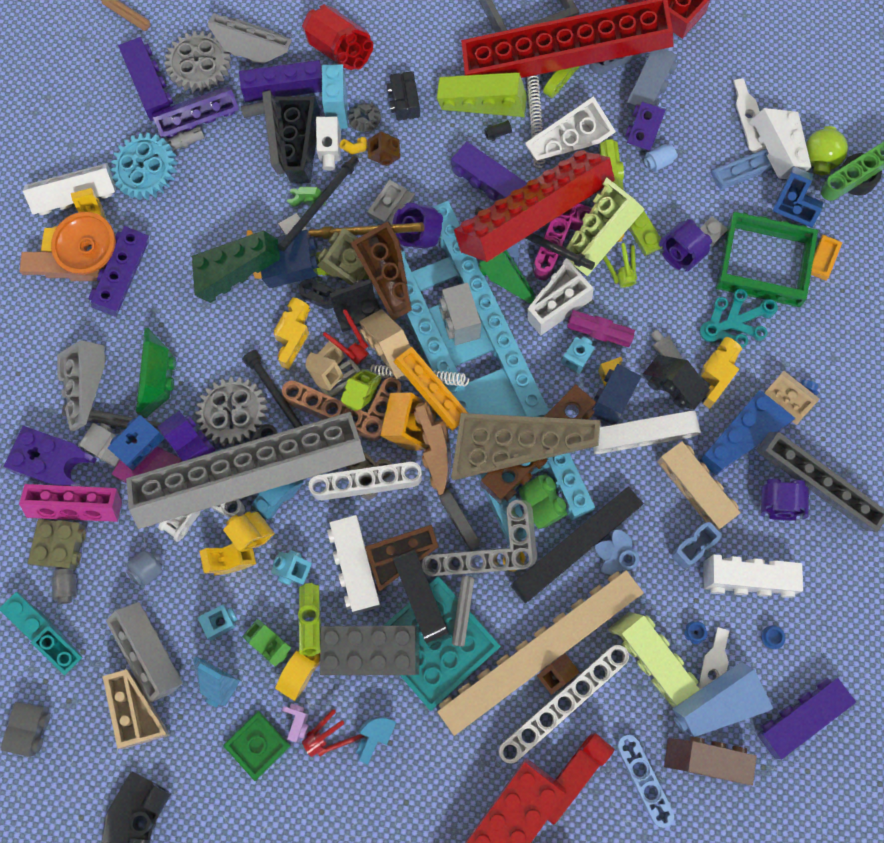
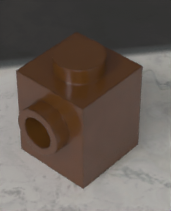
M564 653L537 674V677L552 695L580 672L566 653Z

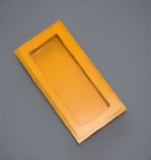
M822 234L815 249L811 275L827 281L843 242Z

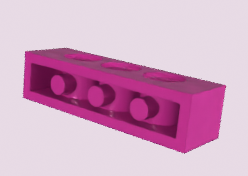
M25 484L19 505L26 518L118 522L122 501L117 488Z

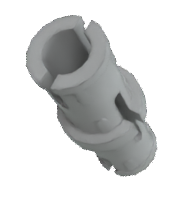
M200 126L184 133L179 132L177 136L165 141L168 142L173 148L172 151L182 147L187 148L189 144L205 139Z

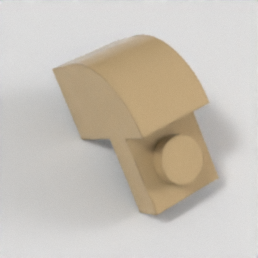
M330 341L318 354L311 352L308 355L306 368L318 387L330 391L344 375L338 364L345 356L342 350Z

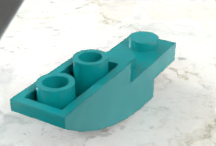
M15 592L0 607V611L31 640L30 643L64 676L83 658L60 630L19 592Z

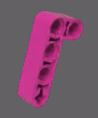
M577 204L566 211L569 215L562 214L550 222L544 238L563 247L569 230L580 231L583 225L581 219L584 218L586 213L589 214L592 208ZM560 229L562 233H557L554 230ZM540 247L535 259L534 276L539 280L549 279L559 255ZM544 260L548 262L545 269L542 268Z

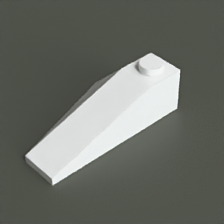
M593 96L527 141L525 145L535 161L597 145L616 131Z

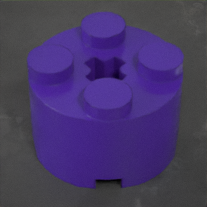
M406 203L402 209L396 211L392 224H424L423 232L396 233L401 245L426 249L438 244L442 231L443 216L435 208L428 205Z
M687 219L686 221L679 222L663 236L659 246H663L664 252L662 255L672 267L678 270L683 268L686 269L685 271H690L708 255L712 239L697 227L693 220Z
M768 479L767 484L761 487V516L765 517V514H769V519L780 521H796V516L801 515L802 520L808 518L809 488L805 486V481L792 480L791 483L781 482L780 479Z

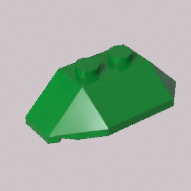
M144 328L136 413L143 418H147L170 398V391L174 389L172 370L176 369V358L149 328Z

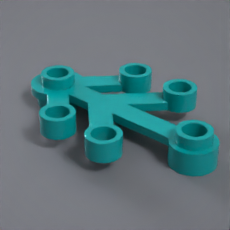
M738 289L733 294L734 301L727 320L719 323L722 311L728 306V300L724 297H718L713 305L712 317L710 321L705 322L701 326L700 335L706 342L723 341L725 337H729L738 343L737 339H742L744 344L739 345L743 349L748 344V338L744 334L754 337L757 341L764 340L768 334L767 329L763 326L755 328L744 323L759 316L764 318L773 317L778 310L777 303L774 300L766 299L762 301L759 307L738 315L742 303L747 298V292L743 289ZM737 294H741L743 299H739ZM717 302H722L724 307H720ZM766 304L770 305L773 309H768ZM709 328L713 329V330L715 331V333H714V334L710 333V332L708 331V329H709ZM733 329L744 334L734 336L724 331ZM757 331H761L763 336H759Z

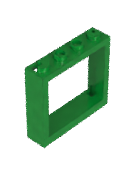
M733 212L728 221V230L726 232L716 289L735 293L738 289H743L747 292V296L763 300L771 299L777 303L801 307L807 300L818 230L808 228L806 225L798 226L787 221L771 220L765 216L757 217L748 215L745 212ZM735 228L804 243L797 289L727 274Z

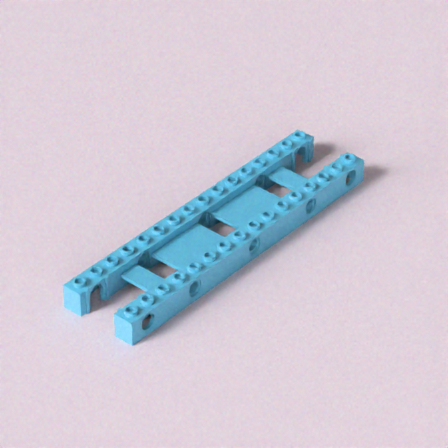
M449 201L433 206L443 216L440 249L444 250L447 258L411 272L406 261V254L404 251L402 252L412 311L404 314L426 364L432 371H444L445 373L448 371L449 373L456 372L458 374L455 366L492 352L502 369L473 380L466 386L444 385L469 414L544 417L549 412L547 405L488 282L478 267L477 259L460 251L454 229L459 227L460 224ZM453 278H457L459 284H469L481 321L480 339L456 346L453 339L449 340L447 336L446 320H443L441 317L440 304L428 309L421 294V291ZM570 453L549 457V460L541 469L536 467L531 472L533 475L547 469L550 477L555 482L557 492H563L567 501L566 516L570 517L571 522L592 513L595 509L594 503ZM530 462L524 463V464H520V465H522V466H527V465L530 464ZM488 472L477 475L479 482ZM505 473L502 475V479L505 482H512L514 476L510 473ZM483 489L510 548L507 507L509 503L519 499L513 496L508 502L504 500L499 504ZM518 504L515 507V513L521 517L523 513ZM521 527L517 531L519 539L525 540L527 537L526 530Z

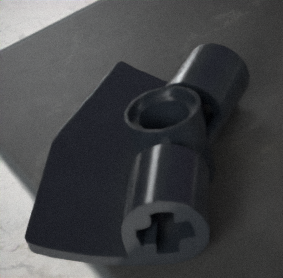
M130 772L107 811L101 843H150L152 831L156 826V820L172 793L135 772ZM141 816H144L147 820V826L144 830L138 827V820Z

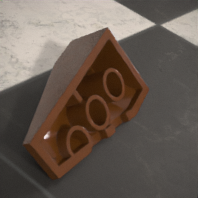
M387 221L352 241L351 245L391 319L395 320L412 311L400 241L390 222Z

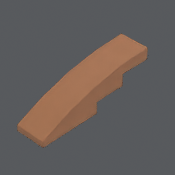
M21 252L20 273L22 275H45L46 278H69L70 281H97L101 270L99 269L85 275L72 274L57 264L52 252ZM107 263L101 269H105Z

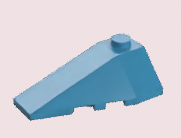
M195 656L193 663L200 694L206 697L205 702L216 708L218 705L226 706L240 680L202 658Z

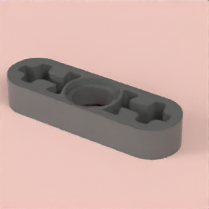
M446 489L443 494H437L469 550L472 551L481 545L479 539L450 491Z

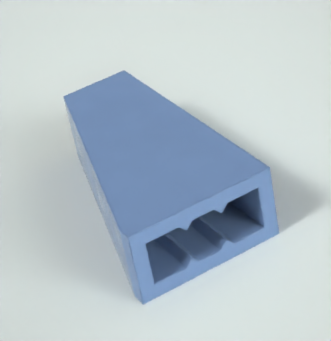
M740 662L674 707L673 711L677 717L675 723L682 732L686 731L693 737H697L768 712L773 709V706L755 669Z

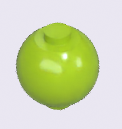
M825 126L824 129L814 132L806 141L810 164L814 166L813 173L817 175H830L831 169L841 165L848 153V143L845 136L832 126Z

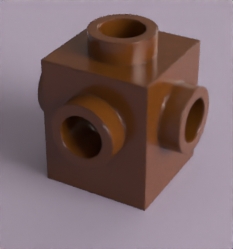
M380 131L367 140L368 159L378 162L383 166L391 165L400 159L399 139Z

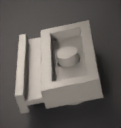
M389 180L367 211V215L381 224L387 221L392 224L396 211L402 209L405 206L404 204L412 203L415 199V193H410L406 188Z

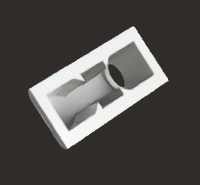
M316 117L317 154L319 160L322 161V169L331 171L335 169V161L341 160V148L339 147L341 129L338 117Z

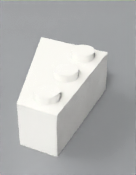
M763 108L749 121L752 127H756L760 135L758 138L760 144H765L769 152L767 157L778 178L787 179L793 166L804 171L811 168L798 112Z

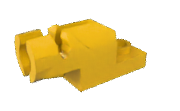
M292 297L287 305L289 312L284 311L274 329L275 339L286 345L280 349L278 360L281 367L287 370L292 366L309 335L305 322L311 310L309 309L310 306L295 297Z
M729 337L723 339L717 350L712 353L702 368L701 377L711 384L709 392L705 395L707 399L703 403L709 409L739 371V368L734 364L742 348L735 340Z

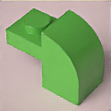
M258 618L242 636L275 667L286 659L291 649L288 643Z

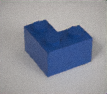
M793 166L774 203L773 212L813 228L823 209V201L806 195L813 180V174Z

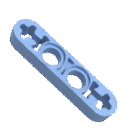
M631 735L620 737L617 741V751L651 821L659 827H669L674 820L673 810L639 741ZM626 739L628 742L634 743V746L631 748L633 754H640V758H634L629 763L627 758H631L629 751H623L622 749ZM636 762H642L645 765L646 772L643 776L638 777L633 773V766ZM648 785H653L657 789V795L652 800L647 799L644 795V789ZM662 799L663 803L658 805L662 811H667L668 813L665 816V822L656 819L659 812L656 807L650 808V804L658 803Z

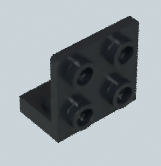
M371 279L359 280L354 285L346 288L339 287L329 294L342 333L352 329L343 313L344 309L348 311L356 327L361 326L360 320L380 310L374 296Z

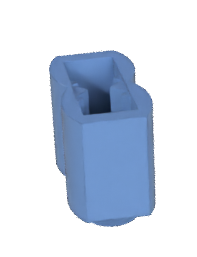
M707 522L696 529L687 540L682 542L673 551L671 557L682 569L688 568L697 562L704 552L713 547L720 540L722 534L711 522Z

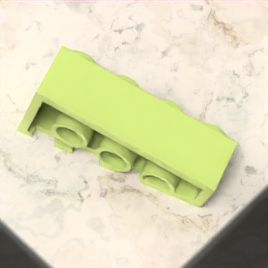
M608 178L603 183L605 187L601 194H597L593 200L595 204L589 214H585L580 231L575 232L566 248L576 254H584L585 258L595 262L594 268L645 210L633 197ZM574 265L586 276L593 271V269L589 270L583 266L578 267Z
M632 612L626 613L608 630L613 636L616 634L624 641L621 646L625 647L634 658L637 657L639 659L637 665L646 675L654 677L651 682L672 707H676L700 690L697 686L698 680L692 673L686 672L683 668V660L676 653L673 654L668 648L670 646L669 642L663 635H658L654 630L655 624L650 617Z

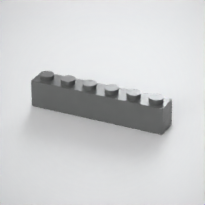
M769 432L756 451L795 480L805 481V486L864 530L878 532L884 524L883 507L780 432Z

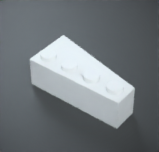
M714 554L703 562L704 589L711 590L712 594H725L726 590L734 591V595H748V592H757V596L768 597L772 596V593H781L783 598H794L795 594L803 592L802 563L769 561L768 565L765 564L763 559H749L746 562H742L741 557L732 556L722 559V555Z

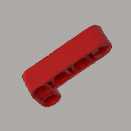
M592 732L555 779L566 788V795L548 818L552 825L561 818L599 766H603L615 750L596 732Z

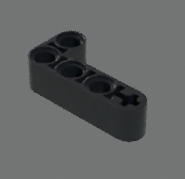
M415 549L393 557L394 564L426 644L430 647L451 638Z

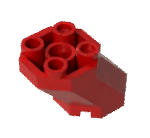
M323 4L319 6L320 9L318 10L312 9L308 11L302 24L307 42L335 61L337 65L343 64V67L349 70L363 68L374 49L370 34L341 14L337 9Z

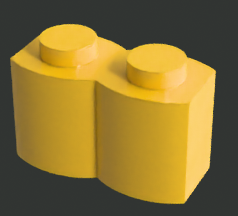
M250 511L242 516L234 515L226 522L227 526L223 529L239 552L260 547L275 534L259 512L251 513Z

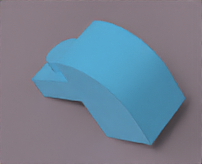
M299 480L260 492L252 506L266 520H269L275 515L283 502L294 497L304 481Z

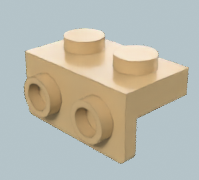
M785 371L765 391L767 396L796 418L792 421L796 425L819 401L816 395Z

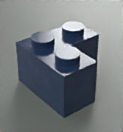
M619 364L616 365L614 371L609 369L604 379L607 382L605 388H599L594 397L596 404L593 416L611 425L617 424L642 376Z

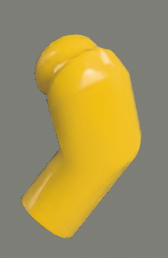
M365 137L358 138L357 143L354 144L343 139L339 147L352 155L367 150V139Z

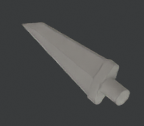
M659 330L651 334L657 342L653 347L660 355L683 359L670 336L664 338Z

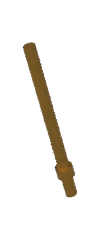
M423 223L391 224L395 233L424 231ZM380 225L343 228L353 235H365ZM324 226L322 229H310L308 232L315 238L323 237V239H330L335 231L339 233L343 228Z

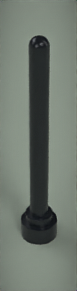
M252 350L245 354L242 358L243 362L247 367L255 370L294 428L303 426L261 365L262 357L258 351Z

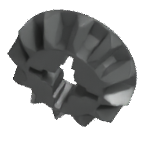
M363 101L361 104L355 103V106L350 108L348 119L350 125L355 130L369 132L379 125L381 114L379 108L375 107L372 102L369 104ZM361 112L368 114V120L361 117Z

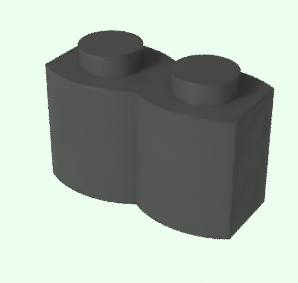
M15 702L3 737L1 751L27 757L35 756L36 752L38 753L43 745L41 735L43 728H46L50 721L49 708L26 702Z

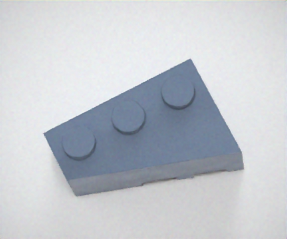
M666 49L650 52L629 96L627 108L634 111L636 105H641L642 101L656 106L659 105L660 100L658 98L661 93H665L669 84L668 79L671 74H674L678 66V62H676L677 54Z

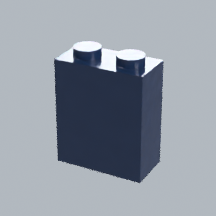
M307 229L302 230L284 252L280 251V260L261 271L264 283L269 288H274L318 277L317 268L319 267L317 265L319 260L317 255H315V249H317L315 237H312ZM286 235L278 236L275 238H277L278 242L280 243Z

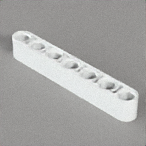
M615 645L605 651L500 745L498 752L501 760L510 764L517 762L628 662L629 653L627 649L621 645ZM614 650L619 651L622 655L620 663H615L611 658V653ZM595 666H601L605 670L603 679L595 677L593 673ZM579 681L587 685V692L584 695L576 691V684ZM561 697H566L570 702V707L566 711L558 707V700ZM543 713H548L552 717V723L548 727H544L540 723V716ZM527 728L531 729L534 733V740L530 743H525L521 736L523 730ZM507 745H513L516 749V756L512 759H507L503 755V750Z

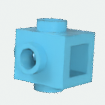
M289 550V553L279 551L278 556L273 562L271 574L278 576L277 581L290 586L291 582L304 585L312 563L302 559V554Z

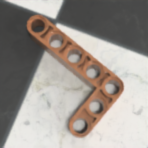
M392 377L385 379L368 413L360 409L358 411L351 410L342 401L297 381L286 382L282 387V394L289 405L322 420L351 412L352 416L358 417V421L355 423L358 435L369 441H377L382 437L380 435L385 413H379L377 409L380 406L387 407L390 394L386 390L389 387H396L398 390L395 393H402V388L398 379ZM292 390L299 391L295 397H289V392ZM318 399L316 405H308L309 400ZM332 407L338 408V412L334 415L327 413ZM371 425L379 427L374 433L368 432L367 428Z

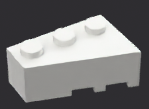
M565 259L557 273H554L548 285L541 290L529 306L528 321L540 335H543L569 317L572 310L577 311L592 301L594 288L568 259Z

